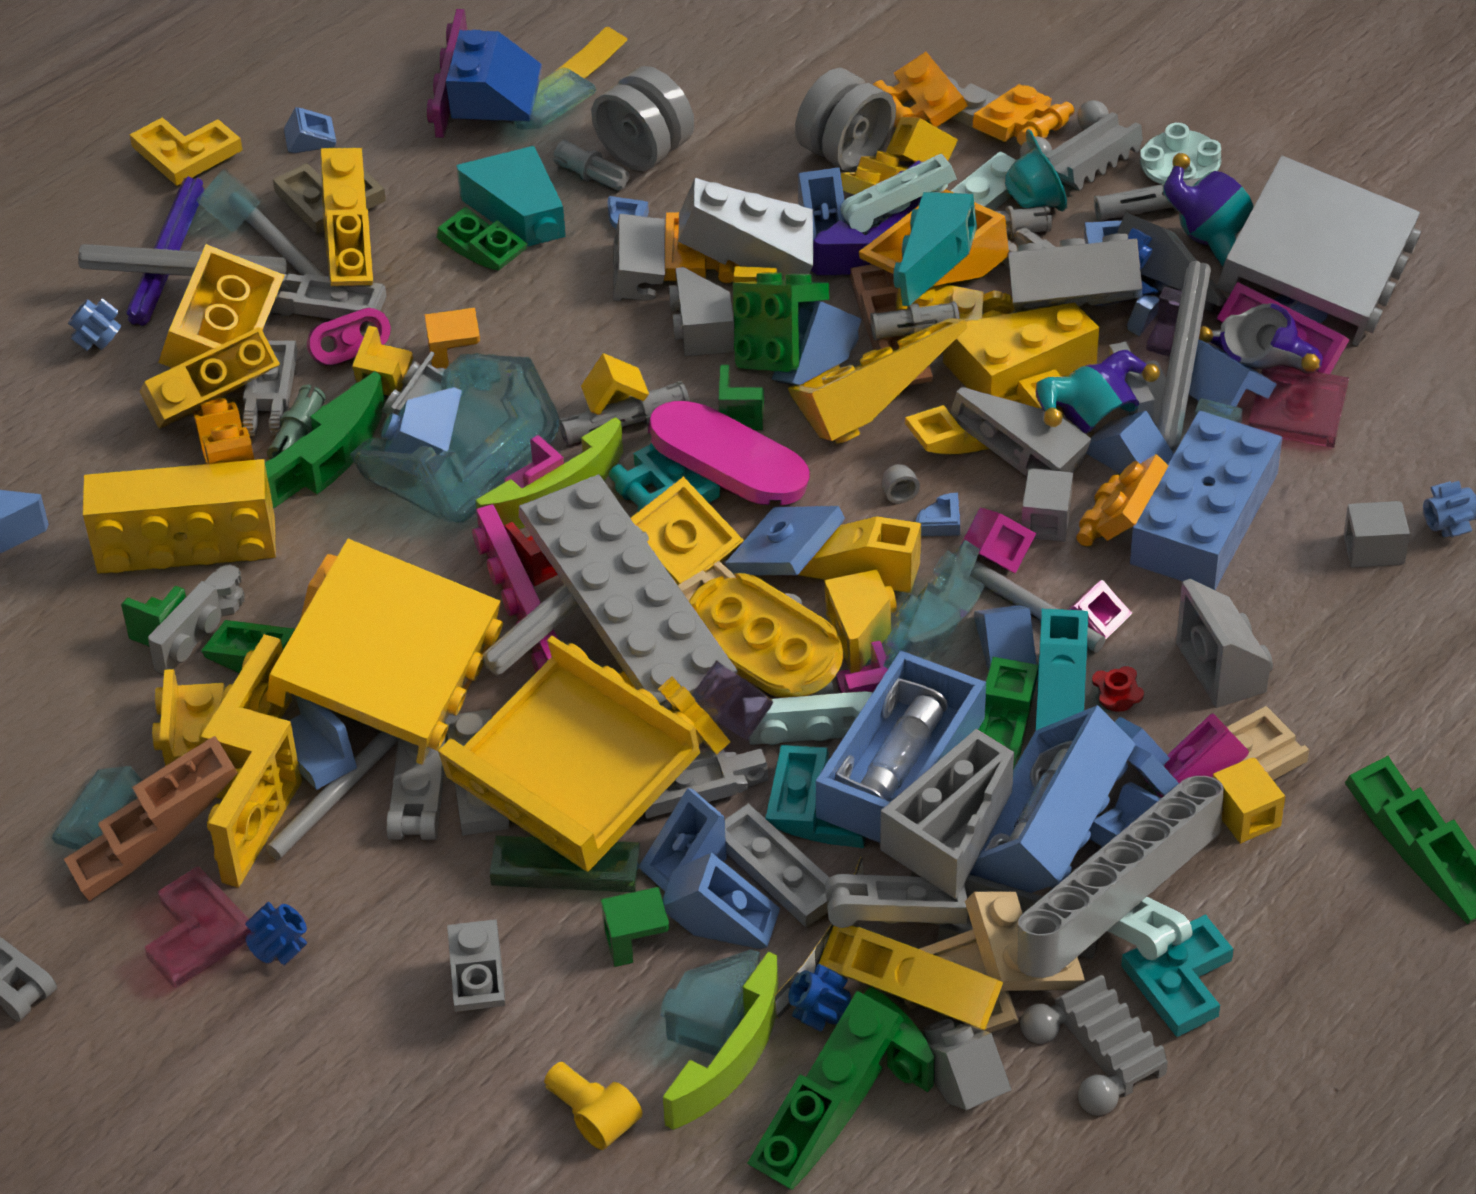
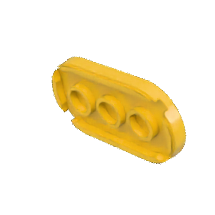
M734 573L736 578L724 580L722 575L704 583L689 599L692 607L737 669V674L770 695L779 698L809 696L827 686L841 667L843 648L835 628L821 616L756 576L746 573Z

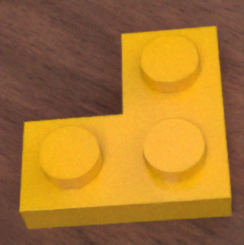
M163 117L129 134L132 147L176 186L181 184L184 178L188 176L192 178L243 151L241 138L219 119L187 136L180 133Z

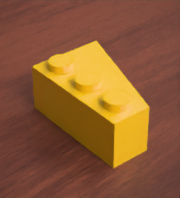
M1074 302L965 321L968 328L943 351V363L966 388L1005 398L1017 393L1018 381L1054 369H1056L1061 377H1068L1073 371L1082 366L1097 364L1099 326Z

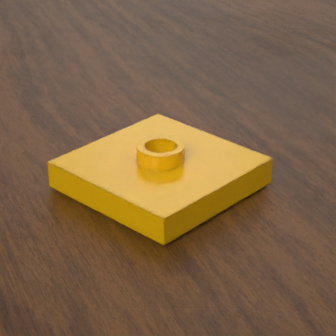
M684 476L630 518L635 526H638L647 533L649 546L677 585L702 570L707 573L714 569V563L725 560L744 541Z

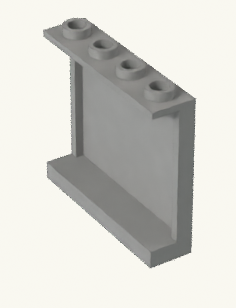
M1281 155L1226 258L1216 288L1231 293L1241 277L1359 326L1352 342L1353 345L1358 346L1365 331L1373 334L1383 312L1377 306L1378 304L1387 306L1396 285L1390 279L1392 277L1399 280L1409 257L1403 255L1404 251L1412 254L1421 231L1415 229V225L1420 212Z

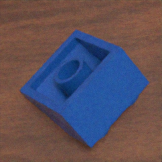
M460 30L446 79L451 118L530 121L542 74V64L499 31Z

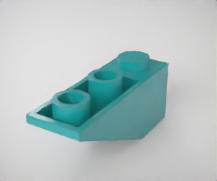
M923 192L919 208L913 209L911 213V233L903 238L902 262H896L894 267L895 288H901L903 306H910L970 253L977 229L973 194Z
M1042 608L1036 730L1084 711L1088 611Z

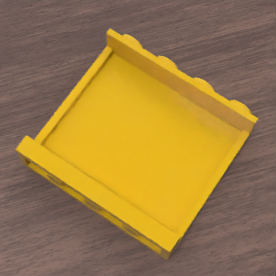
M347 539L270 672L266 701L284 708L291 694L299 696L419 746L416 763L423 765L430 750L438 751L442 746L449 725L445 724L449 714L457 716L461 710L467 694V690L463 689L468 679L472 681L477 679L483 666L484 658L481 653L485 646L491 647L500 635L503 621L497 619L500 600Z
M551 636L547 642L552 657L464 746L450 738L438 750L447 778L586 872H589L700 754V749L696 736V726L685 714L679 711L672 713L661 706L649 691L643 688L636 690L624 682L623 678L613 668L609 666L602 668L591 661L577 645L572 643L566 645L554 636Z

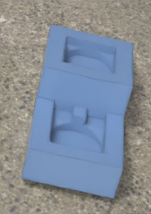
M1119 717L1115 723L1136 743L1127 760L1156 791L1165 796L1179 784L1164 767L1170 758L1143 728Z

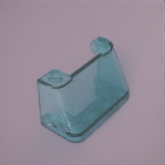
M461 354L445 369L441 379V390L453 387L462 390L448 451H443L436 455L432 447L420 446L412 454L385 452L386 439L369 438L350 454L359 472L369 481L445 522L460 523L470 519L476 513V499L505 483L504 478L532 461L530 439L539 435L550 444L558 433L559 416L530 357Z

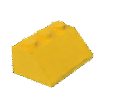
M206 244L170 326L158 363L173 368L257 327H261L263 331L285 275Z

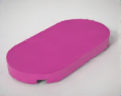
M672 401L658 406L652 412L648 425V434L652 435L651 443L669 459L748 501L763 505H769L770 500H781L780 505H788L798 501L805 494L810 478L809 468L805 461L789 448L700 403Z

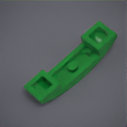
M993 657L986 680L985 719L978 730L1014 752V770L1019 761L1026 733L1039 665Z

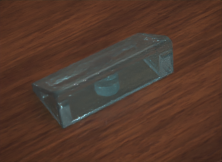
M560 68L539 82L530 121H514L517 129L521 130L540 129L595 94L597 89L594 84L572 70Z
M131 766L98 769L52 834L51 839L57 844L78 850L103 834L98 823L137 799L138 797L132 787L143 780Z

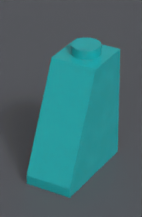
M534 146L456 165L461 200L491 222L500 221L526 242L527 247L566 237L563 205Z

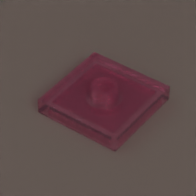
M1284 366L1262 369L1261 374L1277 385L1269 399L1256 394L1248 426L1282 436V439L1334 448L1348 390L1349 377L1319 372L1306 374L1297 369Z

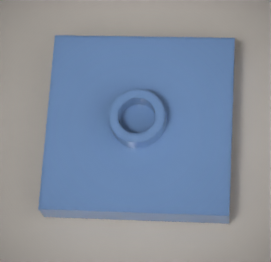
M839 506L773 507L725 564L733 574L798 575L842 524L845 517Z

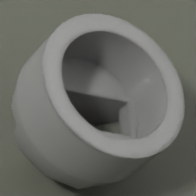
M895 464L884 472L882 488L889 501L900 504L910 501L917 495L920 483L910 468L906 465Z

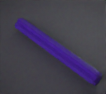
M188 176L182 181L153 249L180 250L205 192L202 187L203 181L200 178L193 179ZM142 273L126 310L129 316L128 321L131 324L138 323L142 326L148 324L169 275Z

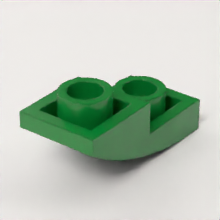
M466 206L437 229L436 238L449 248L481 266L497 271L527 249V243L500 221L496 220L489 225Z
M870 986L864 995L899 1013L904 1018L887 1048V1067L891 1069L892 1073L899 1080L908 1084L913 1083L928 1093L934 1086V1055L929 1044L913 1021L894 1002Z

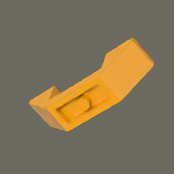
M225 398L212 399L201 403V409L192 411L205 464L254 460L250 435L246 427L242 428L235 401L227 403Z

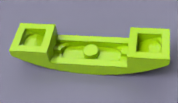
M615 417L581 437V454L524 488L519 487L510 479L476 499V509L493 504L503 525L513 522L518 529L526 527L519 518L520 505L598 474L605 481L609 476L610 470L618 464L623 454L621 421Z
M768 951L744 984V1018L708 1068L689 1060L664 1094L665 1126L675 1130L709 1112L743 1082L757 1063L769 1041L777 1014L775 1006V994L778 992L777 955Z

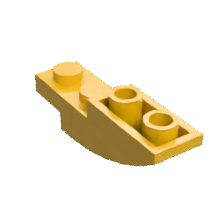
M321 148L322 207L331 286L373 285L362 148Z
M852 925L845 928L833 926L819 964L837 972L841 976L872 986L875 989L982 1030L986 1029L1003 982L972 969Z

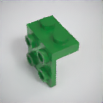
M780 272L756 273V281L733 283L734 356L736 366L743 369L796 371L799 367L798 302L829 300V283L811 282V274H786V280H782V273Z

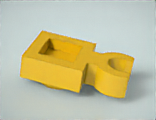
M671 676L658 688L672 705L671 707L675 712L679 711L685 714L694 723L698 745L703 742L717 755L730 743V740L708 713L698 705L695 698L684 686H680L674 677Z

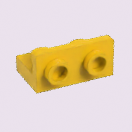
M174 669L164 670L163 687H156L155 689L157 715H161L160 722L153 723L152 738L154 750H162L165 766L200 745L199 734L201 727L206 719L213 717L221 704L222 694L225 690L224 683L178 685Z

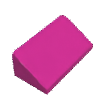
M1212 713L1167 755L1170 759L1164 767L1178 783L1192 776L1213 777V773L1244 760L1248 756L1249 751ZM1152 787V789L1158 794L1160 798L1164 797Z

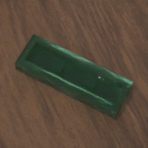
M496 835L490 867L491 886L636 892L641 855L640 842L617 841L592 869L586 872L536 837Z

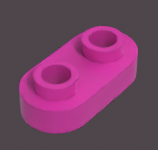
M364 308L317 325L311 330L307 338L308 353L314 361L322 365H334L354 358L364 337L360 333L361 324L367 322L371 326L377 327L381 344L384 345L390 336L391 327L389 320L384 313L377 309ZM325 336L330 337L334 342V348L331 352H326L321 347V340Z

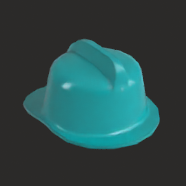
M1027 129L1026 140L1030 150L1015 161L1005 176L1006 189L1021 207L1035 208L1048 205L1049 208L1055 207L1058 211L1063 212L1067 208V198L1060 177L1051 162L1042 153L1032 131Z

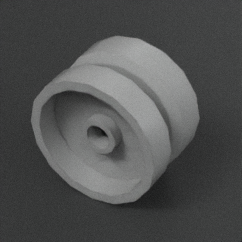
M640 66L631 71L617 85L609 88L597 97L591 108L592 123L598 138L617 161L632 170L646 171L654 167L669 152L677 149L690 139L694 131V114L688 99L680 87L667 74L654 67Z
M841 67L832 69L818 78L804 97L795 122V136L799 144L804 148L825 157L828 162L840 167L844 171L855 172L861 156H876L877 151H881L884 148L896 118V104L891 94L870 83H865L864 79Z

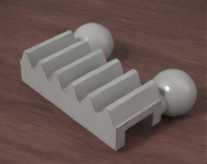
M1096 100L1085 102L1077 112L1078 123L1084 131L1052 150L1050 143L1045 138L1035 136L1042 153L1055 168L1061 182L1078 190L1083 188L1084 180L1093 182L1096 172L1104 175L1107 165L1115 168L1118 158L1127 160L1129 151L1138 153L1141 141L1143 140L1141 124L1135 122L1128 128L1120 126L1118 114L1113 112L1109 114L1107 107L1102 102ZM1027 141L1021 146V157L1030 150Z
M1103 975L1095 977L1059 996L1055 1000V1005L1050 1007L1045 1004H1034L1028 1007L1021 1016V1032L1027 1040L1035 1044H1045L1052 1041L1057 1036L1060 1025L1064 1023L1106 1073L1107 1076H1089L1079 1087V1103L1091 1115L1102 1116L1110 1113L1116 1107L1119 1095L1123 1094L1125 1097L1133 1093L1134 1083L1152 1073L1160 1078L1167 1072L1168 1061L1166 1060L1163 1046L1156 1047L1152 1033L1150 1031L1145 1033L1142 1031L1140 1019L1138 1017L1133 1019L1130 1017L1128 1005L1126 1003L1119 1004L1117 992L1114 988L1111 990L1107 989Z

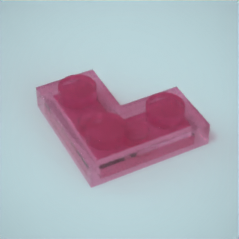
M199 866L158 891L161 904L180 924L144 948L147 959L174 988L179 987L246 943V936L251 932L245 925L249 919Z

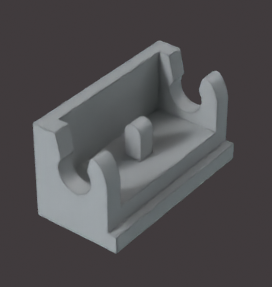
M619 214L613 242V300L621 301V298L652 300L655 298V290L639 288L638 284L643 282L663 284L665 276L664 219Z

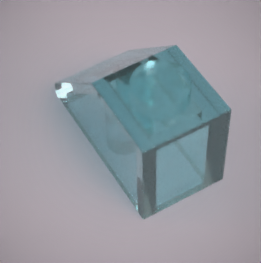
M750 949L686 971L676 990L670 988L662 1003L661 1017H664L666 1020L667 1040L716 1056L744 1016L743 986L760 964V952Z

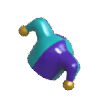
M1178 153L1172 160L1174 167L1163 185L1164 195L1179 212L1180 225L1186 235L1198 244L1210 246L1221 266L1224 267L1226 258L1236 241L1237 234L1242 230L1254 208L1252 200L1235 179L1219 171L1207 173L1193 186L1186 185L1183 181L1184 170L1190 165V158L1184 153Z
M1120 350L1111 354L1099 364H1089L1076 369L1068 377H1047L1038 381L1035 391L1036 398L1045 412L1044 422L1050 427L1060 425L1063 412L1065 417L1078 426L1083 433H1088L1104 416L1114 409L1120 407L1122 410L1130 412L1138 408L1139 401L1125 382L1128 372L1142 374L1147 382H1154L1158 379L1160 370L1155 364H1146L1130 351ZM1056 405L1061 407L1062 412L1056 409Z

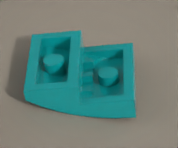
M781 745L765 819L776 829L797 837L831 845L864 848L866 837L816 818L815 781L829 761L828 748Z

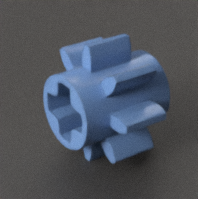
M101 298L97 305L88 299L85 300L68 322L75 329L71 339L86 351H88L92 344L103 350L121 328V325L114 320L118 310L103 298Z
M1449 481L1432 486L1431 492L1433 497L1425 499L1423 503L1424 517L1430 529L1433 531L1442 530L1443 537H1455L1471 532L1472 528L1469 521L1476 520V495L1469 487L1461 489L1459 481L1453 483Z

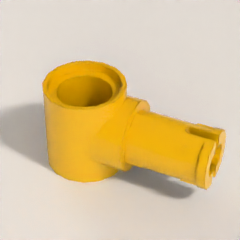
M564 1062L555 1064L545 1076L544 1083L546 1084V1089L572 1108L578 1130L592 1146L599 1150L606 1149L642 1118L643 1112L637 1099L626 1087L618 1082H612L606 1088L597 1082L590 1083Z

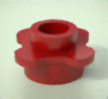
M1123 666L1120 669H1113L1109 672L1103 670L1095 672L1092 676V684L1099 689V703L1108 710L1121 712L1128 710L1135 703L1141 702L1144 698V690L1137 685V671L1132 667Z

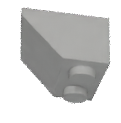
M1192 579L1182 581L1176 644L1215 707L1218 708L1267 692L1269 672L1273 669L1272 657L1268 648L1265 645H1260L1254 637L1246 614L1238 612L1230 597Z

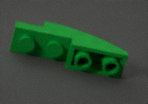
M374 371L360 382L352 385L350 389L330 403L322 406L310 416L312 431L309 434L301 437L289 448L265 462L273 509L305 486L318 495L340 477L363 452L373 437L383 414L382 408L385 402L380 374Z
M856 991L807 1076L799 1074L747 1164L793 1190L836 1140L883 1069L878 1063L904 1018L899 1013Z

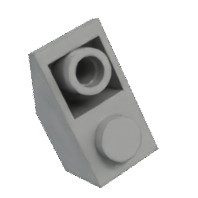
M685 267L676 268L677 285L669 286L671 311L679 310V314H672L674 340H683L684 356L734 352V318L730 292Z
M497 919L447 925L455 1012L505 1006V988Z
M952 1019L937 1021L924 1028V1038L934 1055V1083L948 1104L968 1110L1012 1090L992 1033L973 1028L969 1024L963 1025L953 1022Z

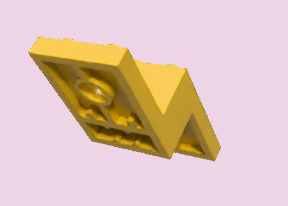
M265 634L255 650L249 651L245 656L241 672L234 683L229 684L225 688L221 704L213 717L205 720L199 734L200 744L216 736L238 772L217 795L216 798L223 800L220 804L217 803L213 806L207 821V828L211 832L214 846V859L218 864L221 882L237 888L242 884L302 783L291 721L281 719L292 701V696H290L284 708L266 701L269 674L280 657L283 647L281 639Z

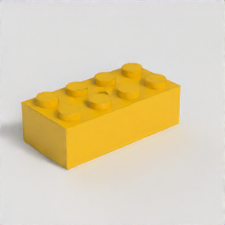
M264 459L84 475L83 518L97 574L276 558L275 515Z

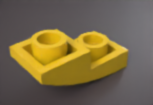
M877 151L876 156H861L856 172L841 173L843 191L855 195L897 175L900 171H905L909 167L899 164L900 157L883 151Z

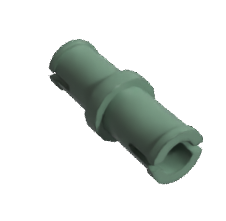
M311 385L301 386L291 409L284 412L280 418L281 428L272 445L267 450L269 459H273L296 443L298 439L312 431L310 416L317 412L326 400L325 394L318 387L314 388L309 398L308 394L311 390Z

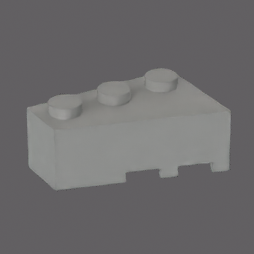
M695 178L679 212L678 242L724 265L730 260L742 267L777 268V272L782 273V280H786V274H809L813 267V209Z
M1111 234L1102 237L1103 242L1086 244L1085 239L1073 238L1060 241V247L1043 248L1041 243H1027L1017 246V251L1008 252L1015 313L1028 311L1031 308L1050 307L1074 302L1076 304L1089 302V305H1098L1143 297L1137 238L1128 239L1127 234Z
M975 729L881 810L880 850L954 899H957L1012 793L1014 752L978 729Z

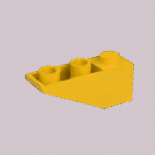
M257 327L144 381L139 392L156 425L161 429L192 414L193 410L201 409V403L224 397L278 367L280 363L261 327Z
M876 516L840 525L798 575L828 580L877 569L884 586L891 585L894 591L911 593L920 565L921 523Z

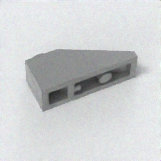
M961 387L956 392L950 414L962 429L1025 476H1028L1029 469L1074 473L1082 465L1091 442V438L1084 434L1078 426L1069 423L1064 418H1062V423L1057 427H1050L1044 422L1045 412L1043 409Z

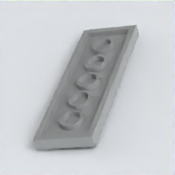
M599 474L519 506L520 520L636 690L643 688L649 691L661 706L670 710L672 705L658 688L671 676L676 679L681 687L684 686L695 699L736 681L737 669Z

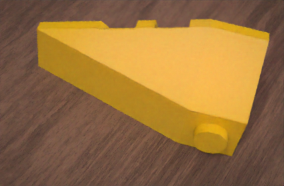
M949 318L903 337L897 342L899 345L897 350L893 351L891 347L872 350L863 354V358L859 360L861 365L856 367L848 365L840 368L838 364L801 385L789 387V393L819 438L830 441L835 440L837 444L846 442L860 434L858 428L870 423L968 328L964 319Z

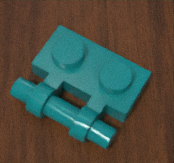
M652 443L633 453L635 468L627 471L622 465L618 464L609 472V478L615 483L616 491L625 500H632L638 506V512L683 476L708 503L720 497V485L664 456ZM650 483L658 489L651 494L644 488Z

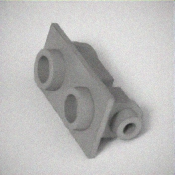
M430 352L422 365L416 361L412 364L402 380V384L406 385L402 393L396 389L391 393L382 408V412L387 414V417L380 431L383 430L391 413L398 415L407 400L451 387V374L444 368L437 369L430 365L435 354L434 352Z

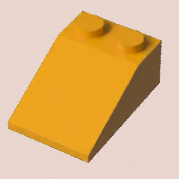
M945 189L944 191H942V192H940V193H953V192H951V191ZM974 202L977 229L970 253L933 286L981 278L1006 259L1009 248L1005 216ZM912 211L859 251L860 259L894 274L896 262H902L903 238L911 233L910 220Z

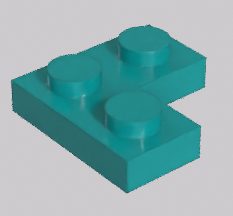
M1206 914L1190 921L1192 936L1180 945H1168L1166 953L1155 960H1148L1143 957L1138 948L1122 954L1121 967L1176 1037L1219 1017L1220 1004L1199 977L1231 962L1234 949Z

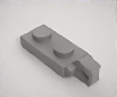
M724 749L717 755L712 750L700 753L644 812L645 817L650 818L672 812L687 788L693 789L707 802L736 795L747 790L748 787L767 781V762L762 750L757 749L736 755V752H725Z

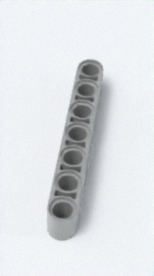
M1208 776L1186 778L1025 911L1018 919V968L1020 971L1036 978L1050 977L1059 973L1218 836L1222 830L1223 784L1219 780Z

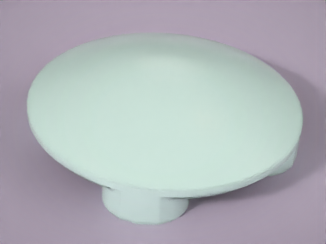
M1183 123L1168 125L1164 133L1149 140L1140 151V165L1143 172L1151 180L1161 185L1165 183L1174 167L1172 160L1178 153H1184L1190 158V165L1184 170L1183 181L1200 178L1209 172L1218 171L1222 159L1221 145L1218 141L1210 139L1199 132L1189 130V127Z

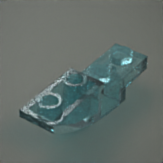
M964 540L954 554L947 550L934 568L933 573L938 577L931 584L928 583L917 597L913 594L907 596L896 614V617L901 621L896 623L885 641V645L890 647L884 661V667L889 669L900 650L920 658H925L949 637L970 612L985 587L984 584L970 576L980 551L979 548Z

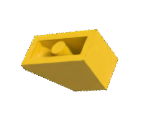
M877 569L824 580L826 615L830 624L835 628L842 644L843 656L850 673L860 672L871 658V642L881 641L883 643L891 633V613L897 611L893 588L891 585L884 586Z

